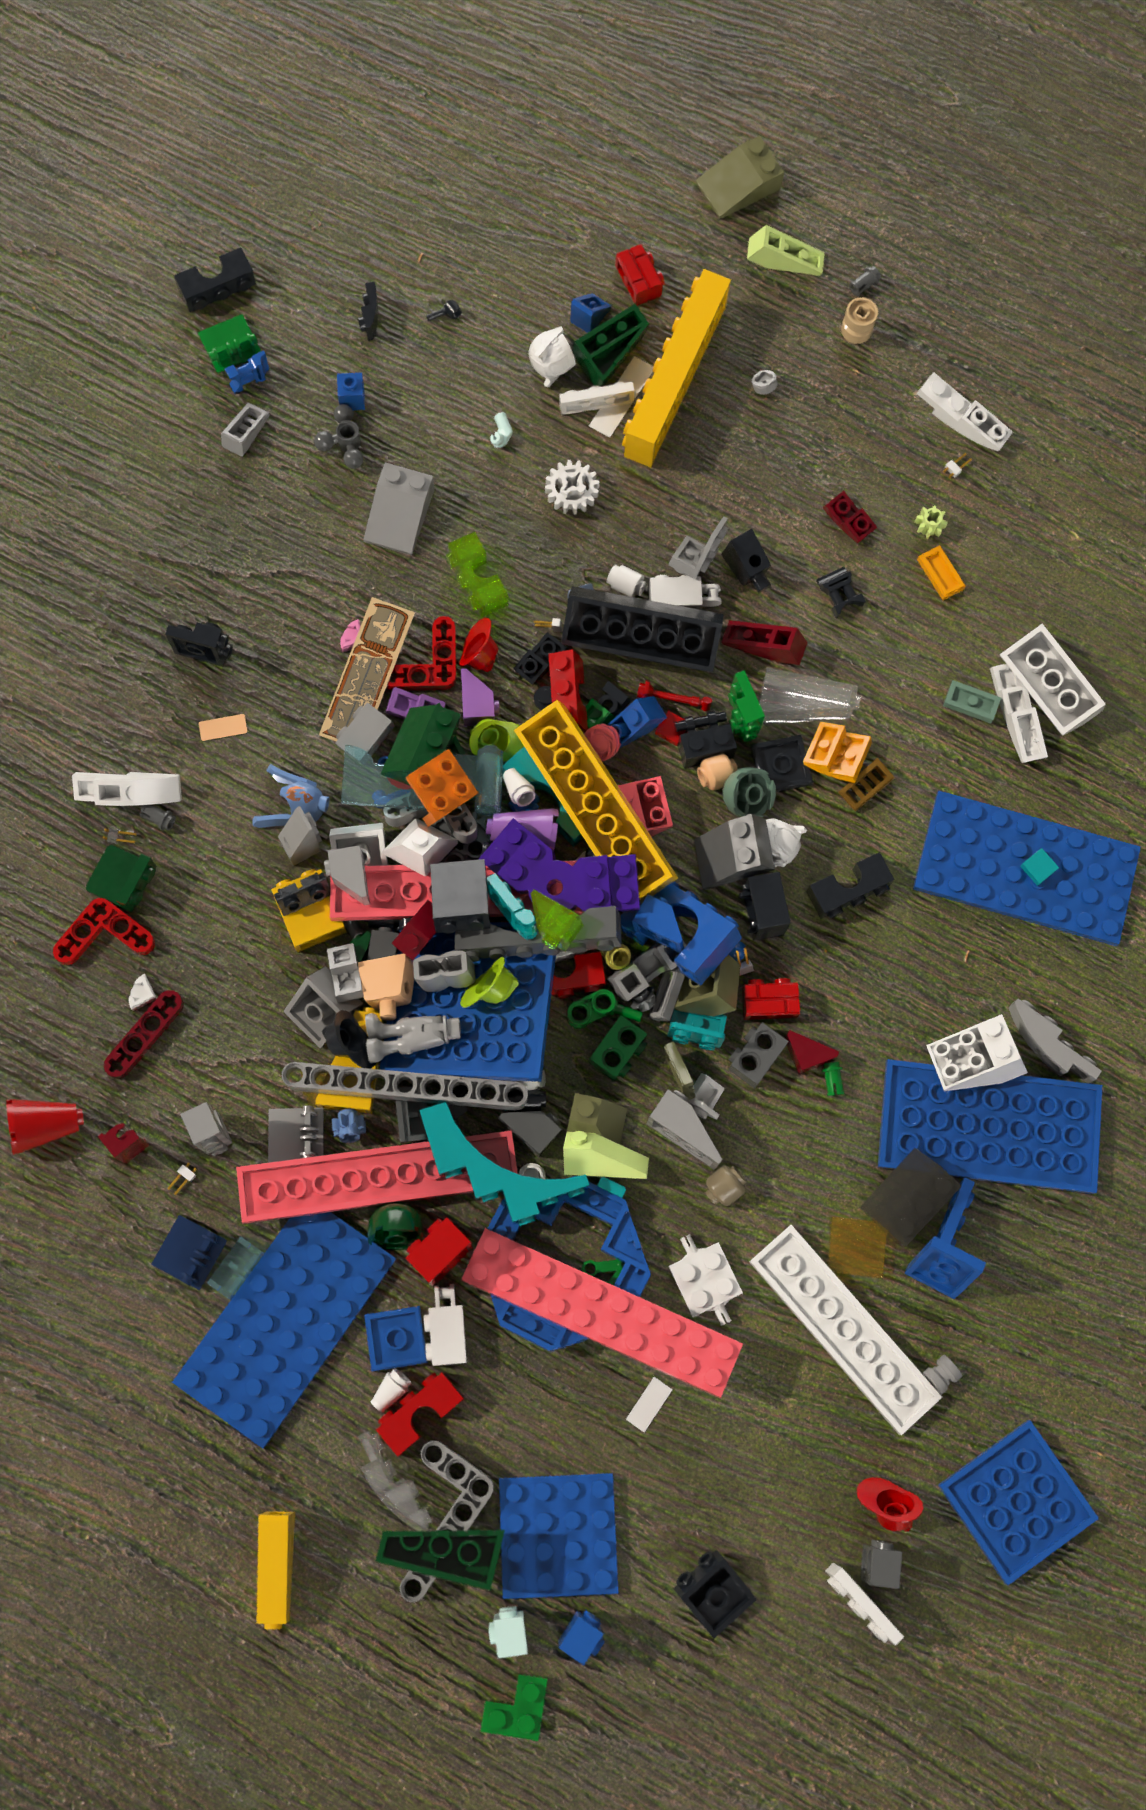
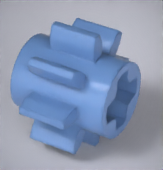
M354 1109L340 1111L338 1119H332L334 1137L339 1136V1140L344 1143L358 1141L360 1133H366L364 1115L358 1116V1111Z

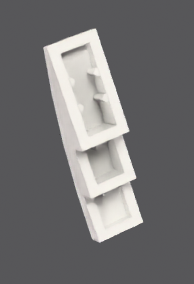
M1007 664L991 667L990 672L998 697H1001L1000 707L1021 763L1047 758L1048 755L1036 707L1032 708L1028 691Z

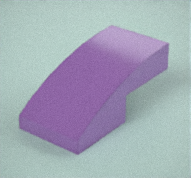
M395 687L392 690L385 713L405 719L409 709L412 707L436 705L438 703L445 707L446 702L425 694L418 696Z

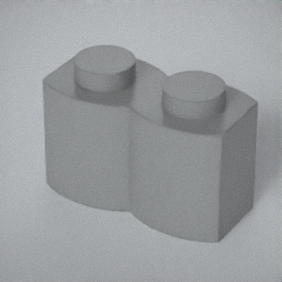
M450 951L440 957L437 955H424L413 960L414 979L424 991L438 992L449 986L464 988L476 982L475 964L464 951Z

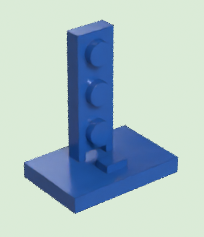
M964 1178L956 1186L937 1236H934L914 1257L904 1273L952 1299H955L983 1272L986 1262L955 1247L957 1240L953 1238L955 1232L959 1231L963 1226L966 1218L962 1215L965 1208H969L975 1195L971 1192L975 1182Z

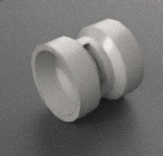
M942 1355L937 1360V1367H929L922 1373L940 1395L948 1390L949 1381L957 1382L962 1377L959 1369L945 1355Z

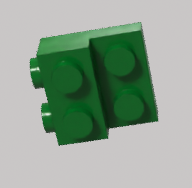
M743 670L735 673L730 693L728 694L730 704L733 707L729 724H731L733 734H737L740 741L748 742L758 736L765 714L746 672Z

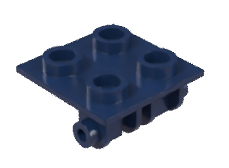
M179 1215L151 1265L200 1291L228 1240Z

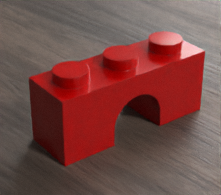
M573 649L550 653L549 668L552 703L556 700L563 703L582 732L585 733L588 729L587 712L579 694V684H585L583 659Z
M601 952L574 955V972L566 978L553 976L551 996L558 995V998H568L574 996L575 992L584 991L585 995H590L600 989H605L606 982Z
M433 1372L422 1382L424 1388L420 1392L415 1394L411 1391L400 1401L402 1407L396 1413L390 1410L378 1420L381 1426L376 1431L397 1457L421 1437L413 1426V1416L419 1408L424 1406L431 1407L443 1418L464 1400V1397L443 1372L439 1375Z

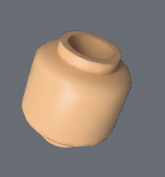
M721 753L704 758L700 763V767L697 768V774L701 785L714 791L723 788L729 775L738 770L734 759H729L726 754Z

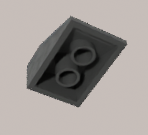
M749 814L729 820L694 839L703 890L775 870L766 819L757 815Z

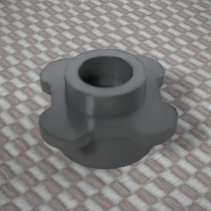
M648 987L631 999L633 1002L631 1005L632 1009L644 1012L652 1008L657 1002L653 994L655 991L654 987Z

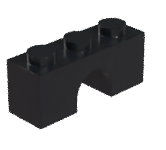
M241 247L219 256L222 271L216 277L207 278L202 276L196 266L173 275L189 312L201 310L213 302L224 300L232 294L246 291L251 286L256 285L253 269Z
M880 852L855 864L852 871L857 878V886L853 888L841 886L833 874L808 887L806 893L820 919L827 916L830 919L835 918L844 912L843 908L850 905L853 908L858 907L867 901L866 897L873 894L878 897L890 890L889 886L895 879Z

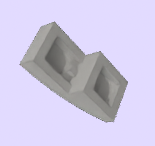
M351 943L327 949L337 1003L364 997L354 944Z

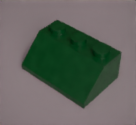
M438 705L410 708L381 771V775L410 786L406 780L409 774L450 749L459 727L461 714Z

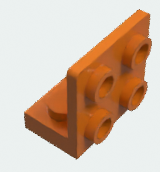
M450 750L444 751L406 777V780L429 813L422 818L428 827L478 794V791Z

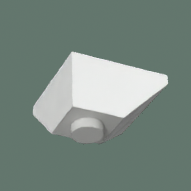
M415 818L383 850V854L426 877L431 872L430 864L439 863L458 844V840L432 826L428 827L425 822Z

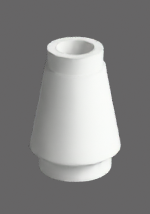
M514 768L504 772L503 779L511 801L521 807L529 805L535 799L534 786Z
M395 1368L391 1373L387 1372L374 1398L371 1400V1404L377 1410L384 1413L386 1409L409 1391L408 1387L411 1381Z

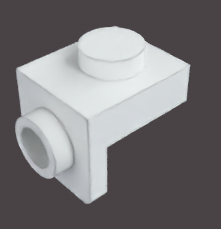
M701 1073L693 1086L696 1098L687 1102L691 1104L697 1116L703 1119L709 1116L717 1120L719 1114L712 1109L725 1088L709 1076Z

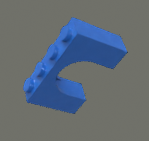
M674 881L653 895V897L661 896L668 900L670 905H672L675 917H690L698 922L695 936L674 961L682 974L701 986L742 939L738 930L739 925L731 917L726 916L724 918L721 916L718 910L711 904L706 903L704 905L701 903L698 897L691 891L687 890L684 892ZM638 910L624 911L621 915L622 932L643 946L649 938L636 932L632 923Z

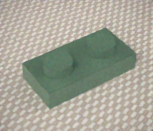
M952 680L943 706L991 724L1001 697Z

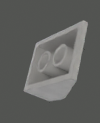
M385 462L377 483L364 542L412 556L435 490L433 476Z
M667 1090L650 1115L647 1125L715 1170L722 1161V1158L693 1107L687 1102L688 1098L677 1090H674V1092Z

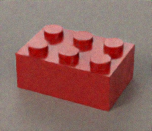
M447 1217L443 1221L437 1219L427 1229L429 1235L422 1242L420 1239H417L406 1250L409 1253L406 1260L432 1287L473 1249L471 1242Z

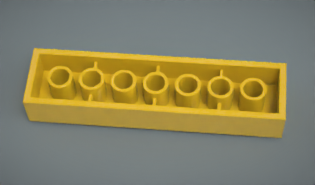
M703 269L700 278L695 277L691 286L692 295L690 298H685L681 308L683 314L681 318L676 317L672 326V332L674 333L671 338L667 337L662 348L664 354L662 358H657L655 361L652 379L648 378L643 388V393L645 394L642 400L638 399L633 409L634 418L633 420L628 419L624 427L623 434L625 436L622 442V446L625 447L624 457L650 468L652 467L724 313L731 279Z
M558 700L554 701L514 730L594 855H607L608 857L636 855L640 904L643 903L648 894L653 896L678 879L674 870L563 703Z

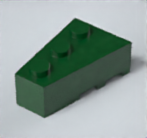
M633 304L575 340L572 348L574 358L594 386L604 387L644 337L649 323L636 304Z

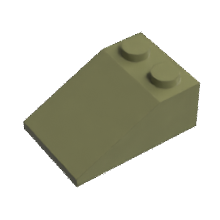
M759 135L736 147L696 179L695 183L720 220L781 190L784 171Z

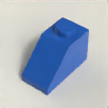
M648 894L641 905V910H638L632 920L634 930L681 953L684 945L672 905L661 896H656L655 898Z

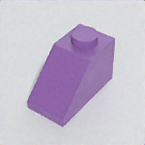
M461 669L464 726H475L484 719L495 720V716H500L499 700L494 701L493 691L469 670Z

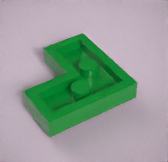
M519 1673L514 1703L485 1699L481 1732L539 1741L547 1677Z

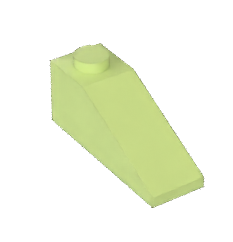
M765 225L749 238L747 260L767 269L820 276L823 274L825 253Z
M583 1131L566 1133L563 1147L564 1175L586 1174V1176L647 1179L648 1157L595 1133Z

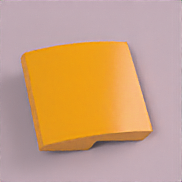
M820 722L803 760V764L824 775L855 783L871 747V736L848 733L843 725Z

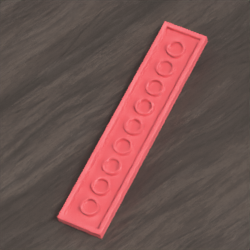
M563 861V862H566V863L570 864L571 866H573L577 861ZM404 865L365 866L370 905H363L337 887L332 877L330 878L331 921L412 918L427 900L432 902L431 872L425 877ZM486 866L487 877L494 874V872ZM553 884L550 888V894H560L563 890V884ZM509 885L512 895L523 902L525 909L531 910L535 916H548L535 907L529 894H519ZM488 895L490 917H505ZM577 907L570 915H581L584 912Z
M512 1130L465 1137L484 1157L501 1168L518 1174ZM429 1141L236 1167L242 1224L385 1205L393 1202H407L473 1193L466 1168L461 1169L462 1174L456 1177L446 1179L445 1175L439 1176Z
M486 1228L461 1278L467 1284L720 1399L743 1346V1343Z

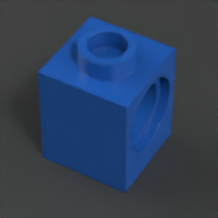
M362 373L337 374L339 405L346 404L352 410H365V388Z

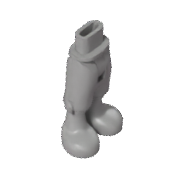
M370 1013L365 1015L366 1030L369 1037L367 1039V1054L370 1063H377L386 1055L399 1051L401 1054L410 1055L413 1052L430 1049L445 1043L449 1044L451 1039L461 1038L459 1017L447 1019L446 1015L443 1017H405L398 1020L396 1024H383L376 1014ZM401 1037L393 1041H381L386 1038Z

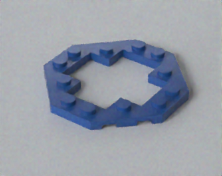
M589 1182V1186L584 1188V1194L569 1198L567 1193L557 1197L559 1202L544 1207L541 1202L537 1203L539 1214L535 1215L534 1218L551 1227L564 1202L611 1225L612 1228L601 1248V1252L625 1263L614 1286L641 1297L651 1277V1273L625 1199ZM505 1199L501 1201L487 1229L514 1241L521 1226H519L518 1221L512 1223ZM490 1294L500 1327L549 1352L588 1340V1338Z

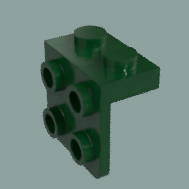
M109 845L86 884V890L99 898H104L112 904L133 912L135 906L140 903L148 882L153 879L157 866L151 857L142 853L138 857L114 845Z

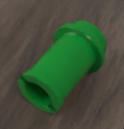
M839 1062L823 1064L824 1069L821 1072L825 1074L827 1096H835L834 1084H836L837 1095L845 1094L840 1071L843 1070V1067H840Z

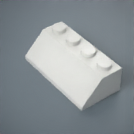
M1043 624L1000 654V657L1062 736L1084 725L1104 710L1105 702Z

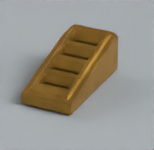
M877 758L859 773L855 783L849 782L838 793L856 812L893 781L895 777ZM874 769L883 777L884 780L882 782L872 774ZM868 776L876 787L872 789L863 779L864 777ZM858 782L869 792L866 796L856 786ZM850 789L861 799L858 803L848 793Z

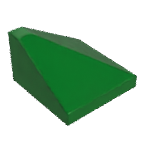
M593 698L585 706L588 728L597 724L608 725L615 718L614 715Z

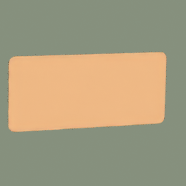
M244 714L199 722L202 741L247 733Z

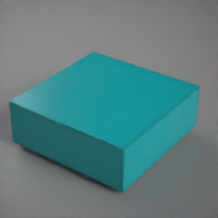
M1042 848L1020 865L1037 886L1059 869Z
M601 1177L597 1187L621 1198L626 1191L624 1186L605 1177Z

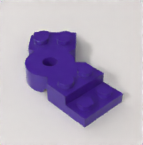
M513 818L479 858L485 859V865L519 894H529L535 907L550 917L570 915L577 907L583 912L589 908L616 906L618 912L641 910L635 854L608 857L607 855L579 858L571 866L566 862L556 860L555 852ZM555 883H562V892L558 895H551V886Z

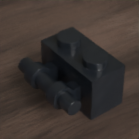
M711 711L707 712L705 716L696 718L688 716L684 717L682 721L674 722L676 732L686 730V734L680 735L678 741V749L684 769L699 766L704 758L721 753L726 754L729 759L734 758L737 746L731 724L718 726V723L727 721L725 711L718 713ZM709 726V729L695 730L698 727Z

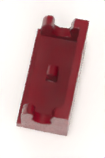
M120 1123L107 1133L98 1135V1138L114 1158L127 1164L150 1144L145 1138L143 1139L138 1136L134 1130H129L118 1138V1132L126 1126L124 1123Z

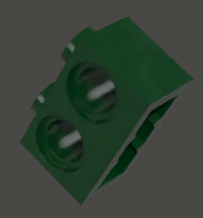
M620 1016L589 1058V1064L613 1081H616L619 1076L624 1078L632 1067L629 1061L634 1054L639 1057L648 1043L644 1040L647 1037V1033L623 1016ZM625 1033L632 1034L635 1038V1043L625 1045L620 1037ZM608 1055H615L619 1058L620 1064L616 1067H610L605 1063V1058Z

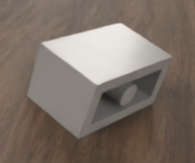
M368 702L364 707L360 706L352 716L354 720L348 727L344 726L336 736L338 740L335 743L362 766L367 763L395 727L389 718Z

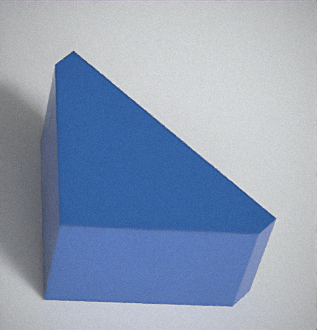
M593 293L574 298L571 302L570 322L588 333L599 325L612 306Z

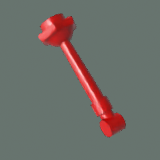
M647 679L645 683L639 684L637 698L655 696L690 704L693 707L700 706L703 711H709L712 704L710 697L700 699V697L696 696L689 697L654 690V687Z

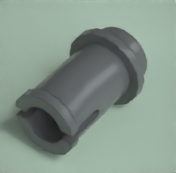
M873 266L871 268L867 267L861 276L849 284V288L854 286L851 292L855 296H860L870 286L879 283L881 274L877 268Z
M152 804L143 805L140 811V817L157 824L161 830H170L176 820L171 811L165 812Z

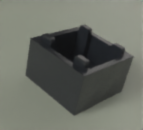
M780 872L748 877L745 885L742 886V893L739 894V898L744 899L750 925L747 935H752L753 941L784 936L791 921Z

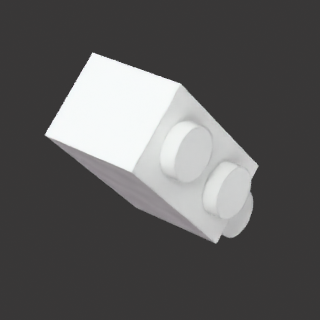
M686 574L680 577L658 575L650 578L649 600L702 610V607L721 605V598L718 597V592L721 589L718 584H701V576L693 579ZM702 594H708V597H702Z
M450 1284V1287L439 1288V1285H434L436 1307L428 1308L429 1314L424 1315L425 1332H430L431 1343H426L427 1361L432 1360V1366L467 1363L463 1306H456L454 1284ZM451 1298V1306H440V1299Z

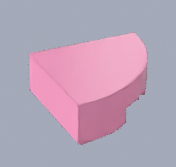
M359 619L351 622L344 631L340 640L342 652L352 650L361 627Z

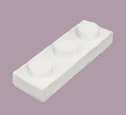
M617 382L610 386H593L587 390H570L564 394H559L561 415L634 403L635 390L633 382Z

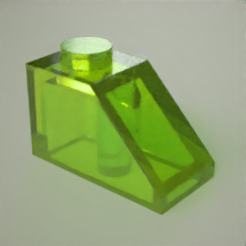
M533 890L531 898L537 929L542 936L541 941L553 950L558 947L566 952L584 924L577 913Z

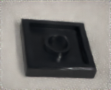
M801 735L756 743L750 746L755 768L765 770L768 773L767 775L770 780H773L775 783L776 793L813 785L811 770L803 764L806 751Z

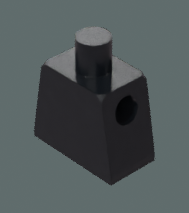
M753 529L730 540L721 555L741 585L745 586L752 582L758 593L769 588L771 583L765 573L771 564Z

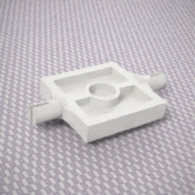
M689 1234L686 1238L690 1247L685 1237L680 1239L687 1254L682 1260L670 1265L669 1268L692 1317L705 1311H715L722 1326L726 1323L721 1313H723L727 1323L732 1321L724 1305L730 1299L743 1292L719 1242L707 1248L697 1249L691 1234Z

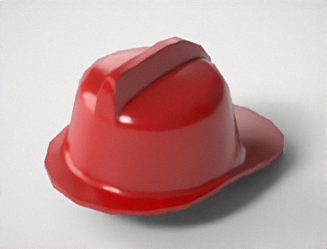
M489 618L479 620L469 631L464 642L462 657L459 662L460 666L468 665L475 670L491 671L499 648L490 635L492 623Z
M872 1477L864 1479L859 1483L856 1490L857 1498L861 1504L874 1512L880 1525L890 1531L909 1532L913 1521L921 1516L924 1509L923 1502L918 1496L883 1478Z

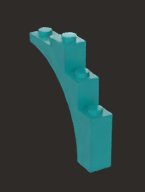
M446 1102L419 1110L439 1176L445 1175L446 1179L456 1177L462 1174L461 1169L466 1168L475 1198H482L483 1202L499 1198L498 1192L502 1191L512 1223L518 1221L519 1226L534 1222V1216L539 1214L537 1203L541 1202L544 1207L559 1202L557 1197L567 1193L569 1198L584 1194V1188L589 1186L586 1174L567 1179H538L522 1176L501 1168L484 1157L466 1140L454 1122Z

